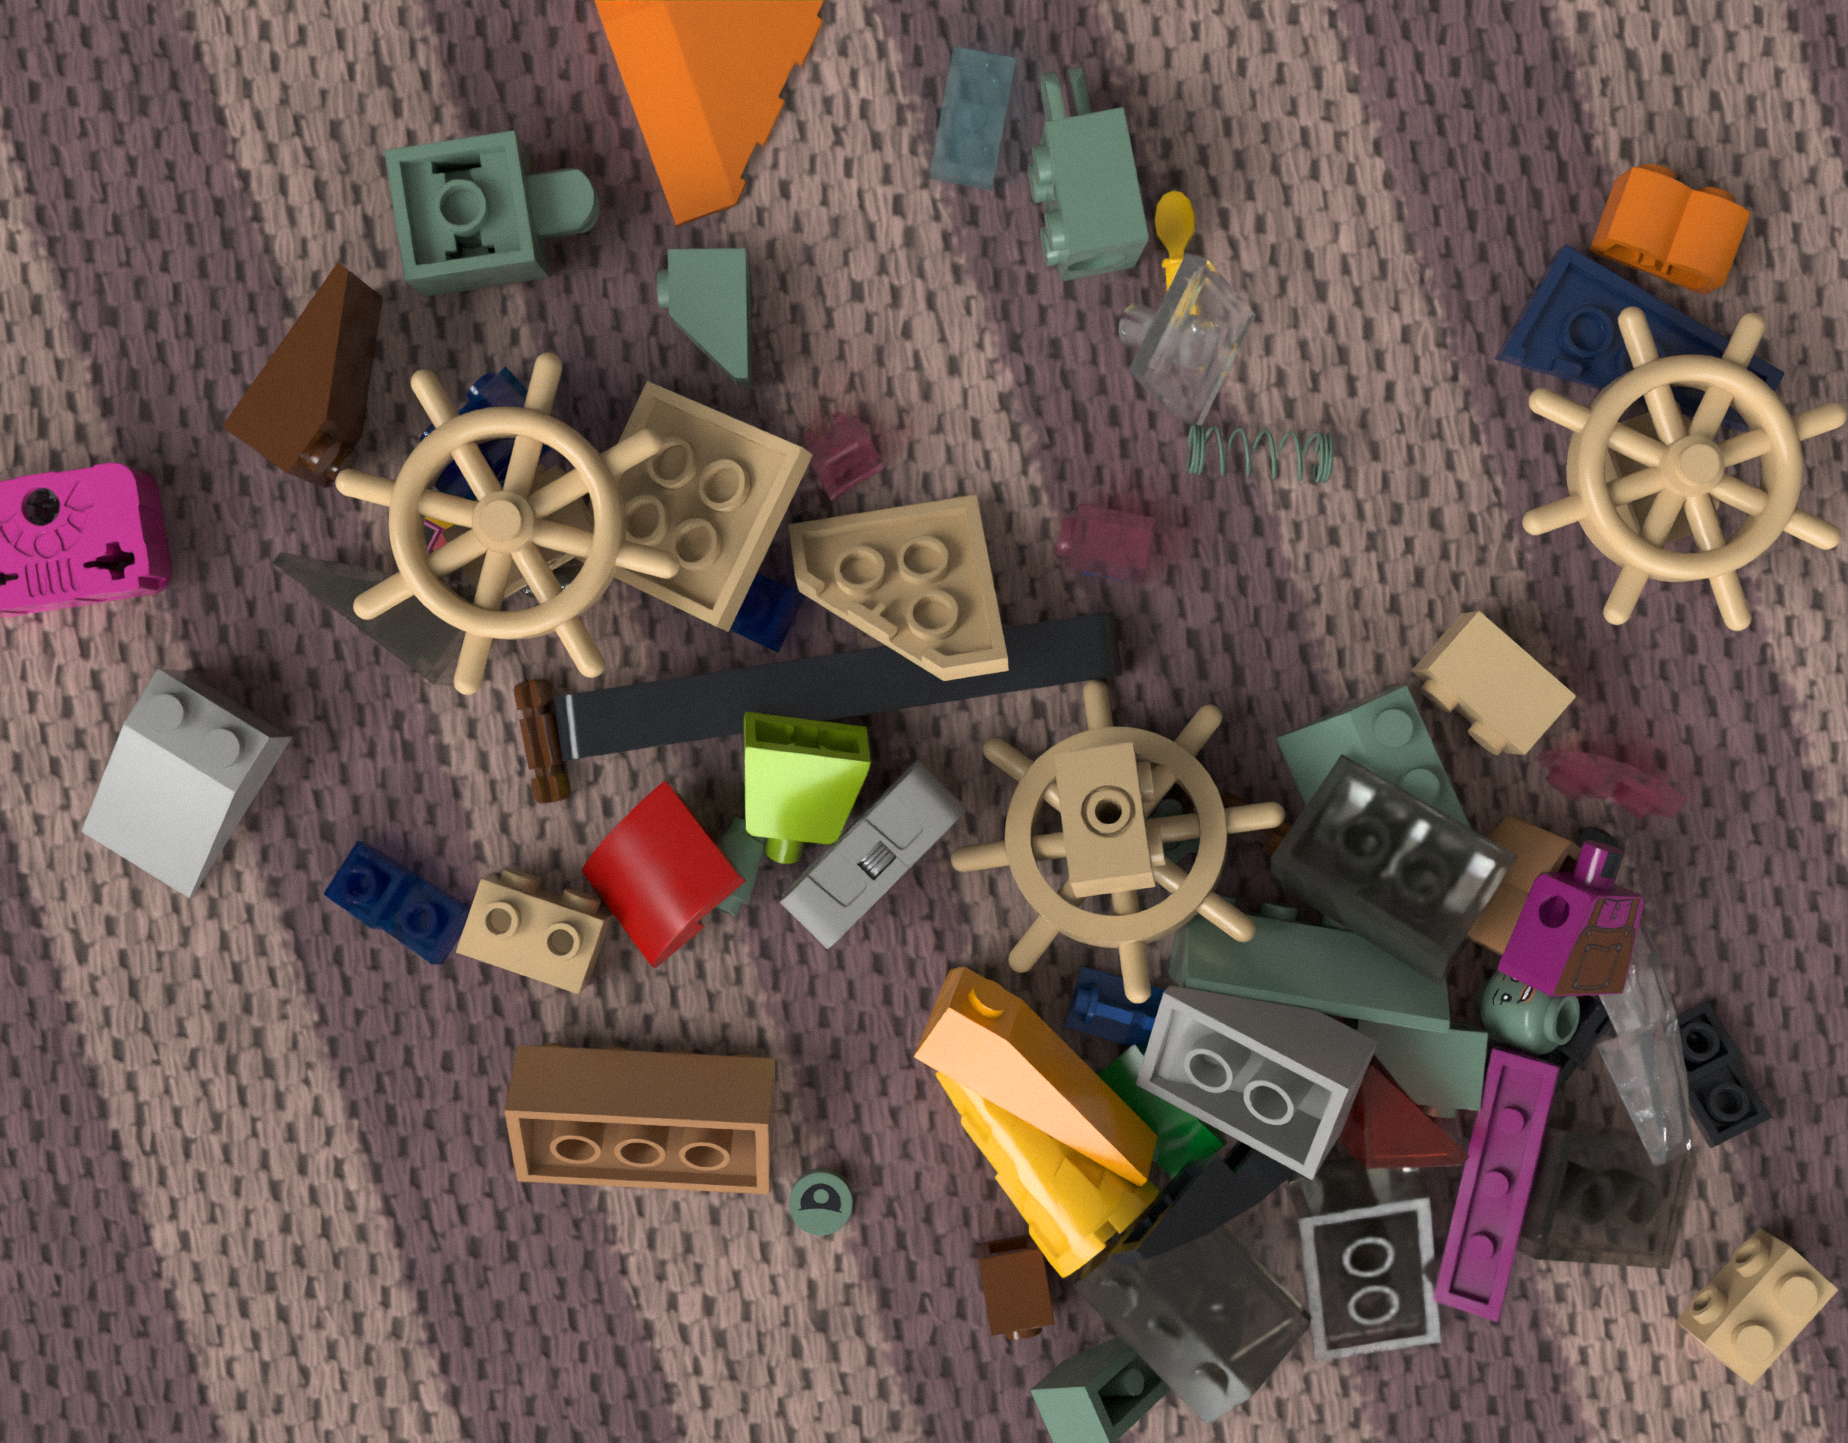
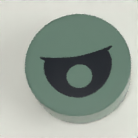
M814 1168L803 1173L794 1183L789 1199L790 1214L796 1225L803 1231L817 1236L829 1235L840 1230L848 1221L853 1206V1193L850 1184L844 1176L829 1168Z

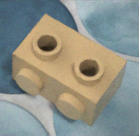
M1480 611L1460 614L1411 670L1425 682L1420 688L1423 695L1447 713H1451L1453 709L1457 710L1472 724L1468 730L1469 735L1494 755H1499L1501 751L1505 754L1526 755L1576 697L1574 693Z
M504 868L501 876L492 874L481 878L456 953L576 994H580L587 988L612 918V914L598 910L601 900L572 889H564L562 897L539 890L538 887L541 881L539 878L510 868Z
M1759 1228L1749 1240L1736 1249L1731 1260L1714 1279L1693 1297L1687 1309L1678 1317L1676 1322L1724 1365L1753 1386L1834 1296L1838 1289L1791 1246Z

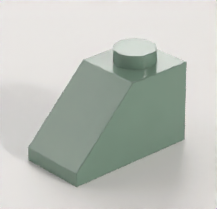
M746 248L668 249V269H658L657 272L659 307L669 308V315L676 327L738 387L753 388L751 266Z
M1344 1017L1343 1022L1345 1025L1378 1041L1372 1055L1373 1060L1399 1092L1414 1104L1419 1105V1113L1440 1118H1457L1458 1109L1480 1111L1488 1041L1487 1032L1472 1023L1450 1021L1449 1033L1445 1034Z
M1154 1320L1062 1361L1030 1391L1053 1443H1115L1168 1393L1183 1376L1159 1321Z

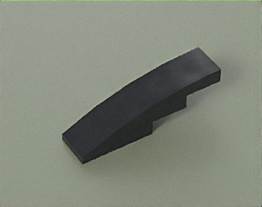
M1239 1140L1223 1160L1218 1155L1189 1161L1175 1175L1108 1256L1116 1265L1144 1261L1203 1237L1257 1205L1294 1175L1296 1171Z

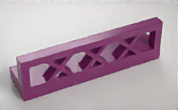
M1499 1044L1492 1049L1482 1090L1480 1111H1477L1433 1301L1495 1322H1499L1502 1317L1561 1064L1521 1054V1050Z

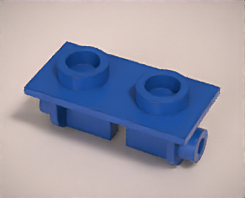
M1081 965L1064 1027L1129 1046L1143 1042L1147 1047L1165 989L1151 986V995L1145 1002L1133 1003L1125 995L1123 977Z

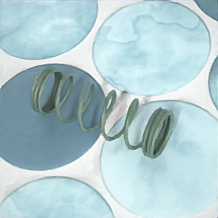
M1193 424L1191 426L1188 446L1190 451L1193 443L1192 461L1190 453L1186 461L1187 472L1190 475L1192 473L1200 475L1203 472L1206 444L1212 430H1215L1218 438L1220 474L1222 477L1225 475L1227 456L1226 458L1224 456L1223 439L1217 426H1211L1206 434L1203 425ZM1238 427L1233 431L1228 441L1227 454L1236 434L1241 432L1245 446L1246 476L1249 478L1252 472L1249 441L1243 428ZM1263 429L1255 439L1253 454L1264 433L1267 434L1271 448L1272 479L1275 480L1278 470L1275 444L1269 430ZM1290 430L1283 436L1279 444L1278 457L1288 436L1292 435L1297 450V480L1300 482L1303 474L1301 446L1298 436L1294 431ZM1315 432L1305 444L1304 457L1314 437H1318L1314 451L1316 458L1318 452H1320V464L1317 470L1315 461L1313 479L1316 483L1319 481L1326 483L1330 478L1333 467L1334 440L1330 433L1320 434Z

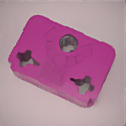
M104 463L89 468L63 472L52 471L0 481V580L4 579L5 575L18 576V579L6 581L5 585H0V617L28 615L149 596L162 592L171 580V563L159 488L156 480L149 473L124 464ZM57 499L60 502V511L54 514L53 520L48 519L47 508L55 506ZM130 553L134 554L135 564L126 566L124 573L108 569L110 566L119 565L121 561L130 559Z

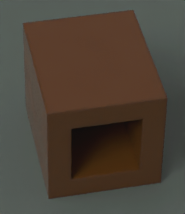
M1030 1234L977 1243L978 1263L991 1336L1004 1334L1005 1338L1010 1340L1027 1339L1040 1334L1042 1327L1055 1325L1043 1253Z

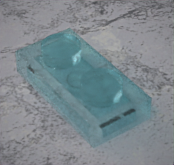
M953 47L930 169V179L992 191L1016 58Z

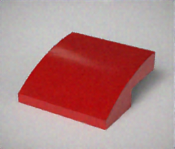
M666 780L650 792L615 826L581 869L643 956L654 968H657L705 927L700 920L746 882V879L676 788Z

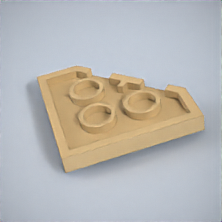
M977 494L788 524L795 579L798 591L943 681L1009 671L1008 656Z

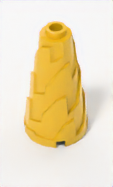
M938 1071L935 1074L953 1105L962 1116L961 1125L998 1174L995 1176V1179L1028 1223L1030 1236L1062 1278L1072 1274L1107 1246L1104 1242L1117 1231L1119 1234L1123 1232L1160 1192L1149 1178L1142 1187H1139Z

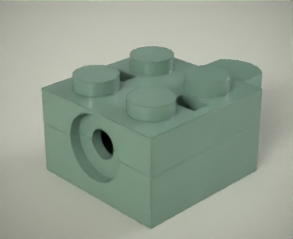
M1081 66L1066 70V90L1071 116L1066 118L1061 87L1056 72L1041 74L1040 84L1046 122L1040 145L1032 146L1033 164L1028 165V177L1034 203L1045 202L1046 205L1044 213L1045 227L1040 228V239L1046 266L1057 264L1060 282L1134 268L1149 240L1124 107L1091 113L1083 69Z
M515 130L384 150L404 279L423 297L549 278L543 239L584 233L595 226L600 215L598 195L584 173L574 168L533 173L530 152Z

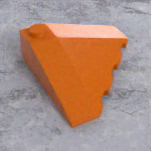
M594 0L677 227L737 205L747 184L746 181L741 179L743 171L756 144L764 147L785 104V101L779 98L780 93L794 64L803 66L823 24V20L817 17L825 0Z

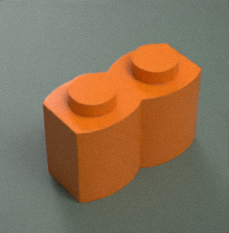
M1643 164L1639 167L1630 168L1615 179L1589 250L1603 258L1635 270L1648 272L1656 278L1699 294L1706 295L1725 285L1751 212L1736 204L1735 197L1725 190L1714 187H1702L1698 190H1692L1676 180V173L1664 166Z

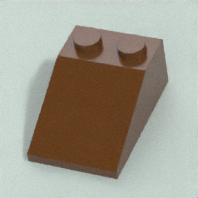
M337 263L222 425V428L287 474L326 488L331 480L335 482L337 475L342 470L352 469L359 455V452L354 447L361 439L383 297L347 268Z

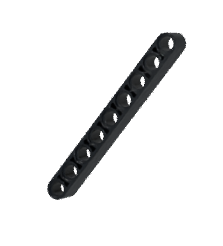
M1098 613L1002 628L1009 671L948 681L939 679L888 646L554 697L553 702L562 760L580 759L743 734L745 711L827 721L1123 675L1114 613Z

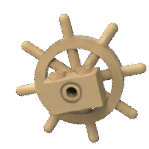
M1627 307L1620 312L1618 325L1630 356L1633 370L1626 372L1603 388L1587 407L1547 388H1538L1529 396L1528 403L1533 412L1574 431L1571 438L1566 465L1569 496L1528 511L1523 517V527L1531 535H1540L1578 521L1592 543L1606 557L1622 567L1603 609L1605 619L1611 624L1620 625L1630 618L1648 578L1667 582H1687L1708 578L1725 625L1734 631L1743 630L1751 623L1752 615L1736 569L1751 562L1767 550L1782 531L1824 550L1836 547L1841 540V532L1837 526L1796 507L1803 477V455L1800 441L1842 426L1847 419V411L1843 405L1832 402L1791 416L1775 391L1762 379L1747 370L1766 329V321L1758 313L1745 314L1739 320L1721 359L1705 355H1676L1660 359L1644 312L1638 307ZM1671 387H1689L1705 391L1692 421L1682 414L1678 402L1675 401ZM1643 395L1649 412L1620 423L1617 422L1623 412ZM1729 406H1731L1740 414L1751 431L1715 444L1713 442L1714 437ZM1760 456L1761 481L1759 489L1724 473L1727 467ZM1719 501L1749 514L1742 526L1727 540L1724 539L1719 525L1721 524L1717 513ZM1693 534L1699 553H1679L1662 548L1668 542Z
M551 352L543 353L536 359L524 408L507 406L488 407L459 415L437 376L427 369L416 371L411 378V387L436 429L425 437L412 451L404 463L397 480L353 469L342 470L335 480L338 491L343 495L389 507L390 542L394 558L400 570L398 573L358 595L353 603L354 612L358 617L370 620L415 595L437 617L460 630L466 631L454 676L456 690L464 695H471L479 690L493 638L509 640L529 639L556 631L580 673L589 678L599 676L604 670L605 662L580 617L602 597L611 584L618 567L660 578L675 576L680 567L677 556L671 552L625 540V507L618 482L615 478L657 453L662 446L661 435L655 429L644 428L600 454L575 429L550 416L562 372L561 359ZM516 438L502 488L478 445L497 439ZM543 444L561 453L571 462L575 469L567 473L557 465L548 470L544 464L538 465ZM453 460H455L477 500L472 501L432 490L441 473ZM587 493L591 497L594 518L582 499V496ZM425 516L453 523V526L441 532L447 544L429 554L424 530ZM576 556L587 558L576 578L563 590L552 570ZM462 567L476 590L474 602L471 603L458 595L442 578ZM529 585L540 604L519 611H500L503 599Z
M1093 679L1088 681L1083 688L1088 730L1060 741L1042 754L1035 762L999 737H991L984 743V756L1019 782L1008 808L1005 840L958 847L951 855V863L960 872L1010 866L1012 875L1022 895L1030 907L1038 914L1037 919L1009 954L1008 962L1014 971L1019 973L1029 971L1060 932L1088 945L1119 948L1125 995L1133 1003H1143L1151 995L1145 944L1158 941L1173 934L1191 921L1198 913L1236 941L1248 942L1254 938L1257 931L1255 922L1214 892L1225 866L1227 834L1277 827L1284 821L1285 811L1276 802H1264L1230 808L1223 807L1218 789L1212 778L1195 758L1222 721V713L1218 707L1211 704L1202 706L1173 742L1164 736L1147 730L1132 727H1113L1108 687L1102 680ZM1175 782L1187 794L1196 813L1147 819ZM1047 802L1061 813L1063 832L1035 836L1037 819L1044 803ZM1200 838L1198 854L1190 873H1187L1164 856L1163 843ZM1067 857L1069 877L1058 892L1055 893L1041 875L1037 862ZM1155 882H1157L1172 893L1161 903L1140 912L1137 889L1156 887ZM1111 893L1114 916L1095 914L1078 907L1087 896Z

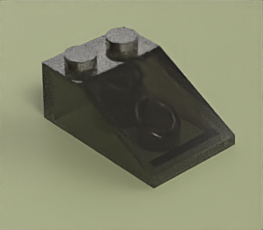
M280 552L272 562L433 685L454 686V676L466 631L460 630L437 617L415 595L370 620L362 619L354 612L353 603L358 595L395 573ZM457 580L451 583L449 587L458 595L471 603L474 602L476 590L473 585L465 586ZM493 638L490 649L498 639Z
M1550 1113L1518 1251L1539 1260L1670 1269L1698 1147L1683 1142Z
M1410 1147L1324 1160L1313 1180L1298 1172L1285 1181L1288 1212L1315 1361L1319 1362L1441 1342L1438 1302L1433 1301L1436 1288L1430 1197Z

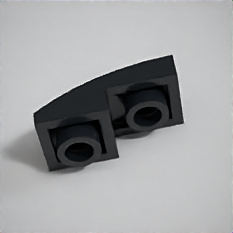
M1708 1000L1649 1030L1692 1119L1709 1148H1713L1772 1118L1737 1061L1743 1057Z

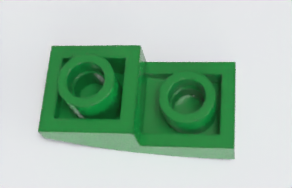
M1143 1042L1134 1044L1097 1075L1158 1135L1153 1160L1174 1178L1187 1162L1212 1156L1228 1144V1142L1217 1128L1136 1085L1147 1048Z

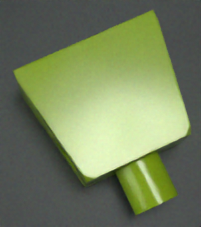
M745 711L746 832L752 836L767 838L765 854L771 860L783 864H792L801 859L805 842L830 845L838 841L869 772L871 760L867 727Z

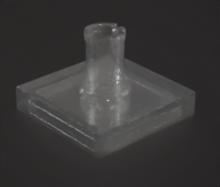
M1186 253L1158 311L1147 308L1139 303H1132L1124 312L1129 316L1138 318V323L1121 318L1119 337L1124 343L1140 346L1128 372L1177 419L1190 425L1197 424L1199 426L1203 424L1256 314L1208 259Z

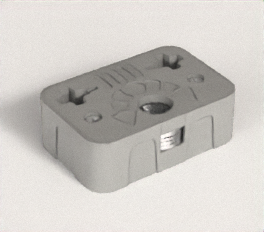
M916 759L839 836L838 841L832 843L784 891L780 903L826 949L830 948L963 815L967 808Z

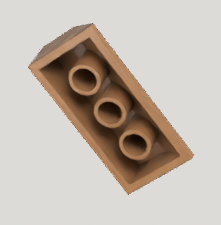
M554 1043L541 1046L518 1045L504 1108L517 1181L770 1195L775 1108V1058H758L750 1054H735L732 1056L702 1055L684 1050L664 1053L630 1051L622 1047H609L606 1049L570 1048Z

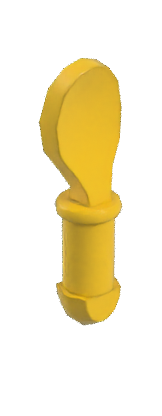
M1170 191L1164 194L1157 203L1155 227L1157 237L1169 252V258L1162 261V267L1165 268L1166 315L1175 326L1183 327L1192 321L1196 304H1193L1190 267L1193 264V258L1185 256V250L1195 233L1196 216L1191 201L1184 193Z

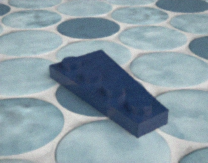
M1565 244L1555 253L1494 359L1602 390L1616 378L1634 369L1618 325L1620 312L1631 306L1638 307L1644 312L1660 359L1676 355H1705L1721 359L1730 340ZM1753 355L1747 367V370L1762 379L1774 391L1785 374ZM1671 387L1675 401L1678 402L1682 414L1694 417L1705 391L1689 387ZM1643 395L1636 400L1646 403ZM1729 406L1721 426L1742 432L1749 430L1747 423L1740 414Z

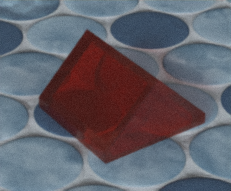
M1369 1063L1343 1130L1339 1135V1142L1367 1170L1462 1166L1470 1156Z

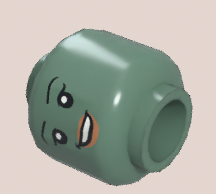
M1498 970L1495 971L1491 978L1483 981L1476 996V1008L1481 1014V1023L1488 1036L1497 1043L1532 1054H1547L1557 1046L1566 1044L1575 1033L1579 1022L1580 1004L1577 997H1551Z

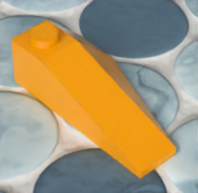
M967 967L951 969L943 982L914 1057L1135 1185L1142 1187L1149 1177L1158 1135L1022 999L1006 991L998 983L980 976Z

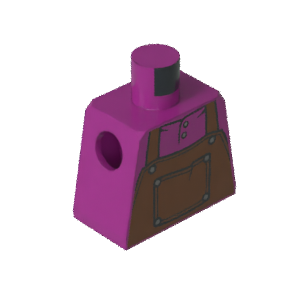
M1584 840L1574 873L1541 872L1534 880L1497 970L1551 997L1623 994L1644 906V901L1640 894L1614 884L1624 852L1604 843Z

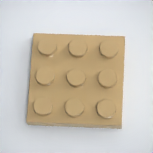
M647 381L618 443L644 428H652L661 435L662 446L654 455L615 477L625 507V540L671 552L677 556L680 567L677 574L671 578H660L618 567L614 578L729 632L813 455L803 447ZM590 500L588 509L594 518L593 505ZM580 556L575 557V559L583 563H585L587 559Z

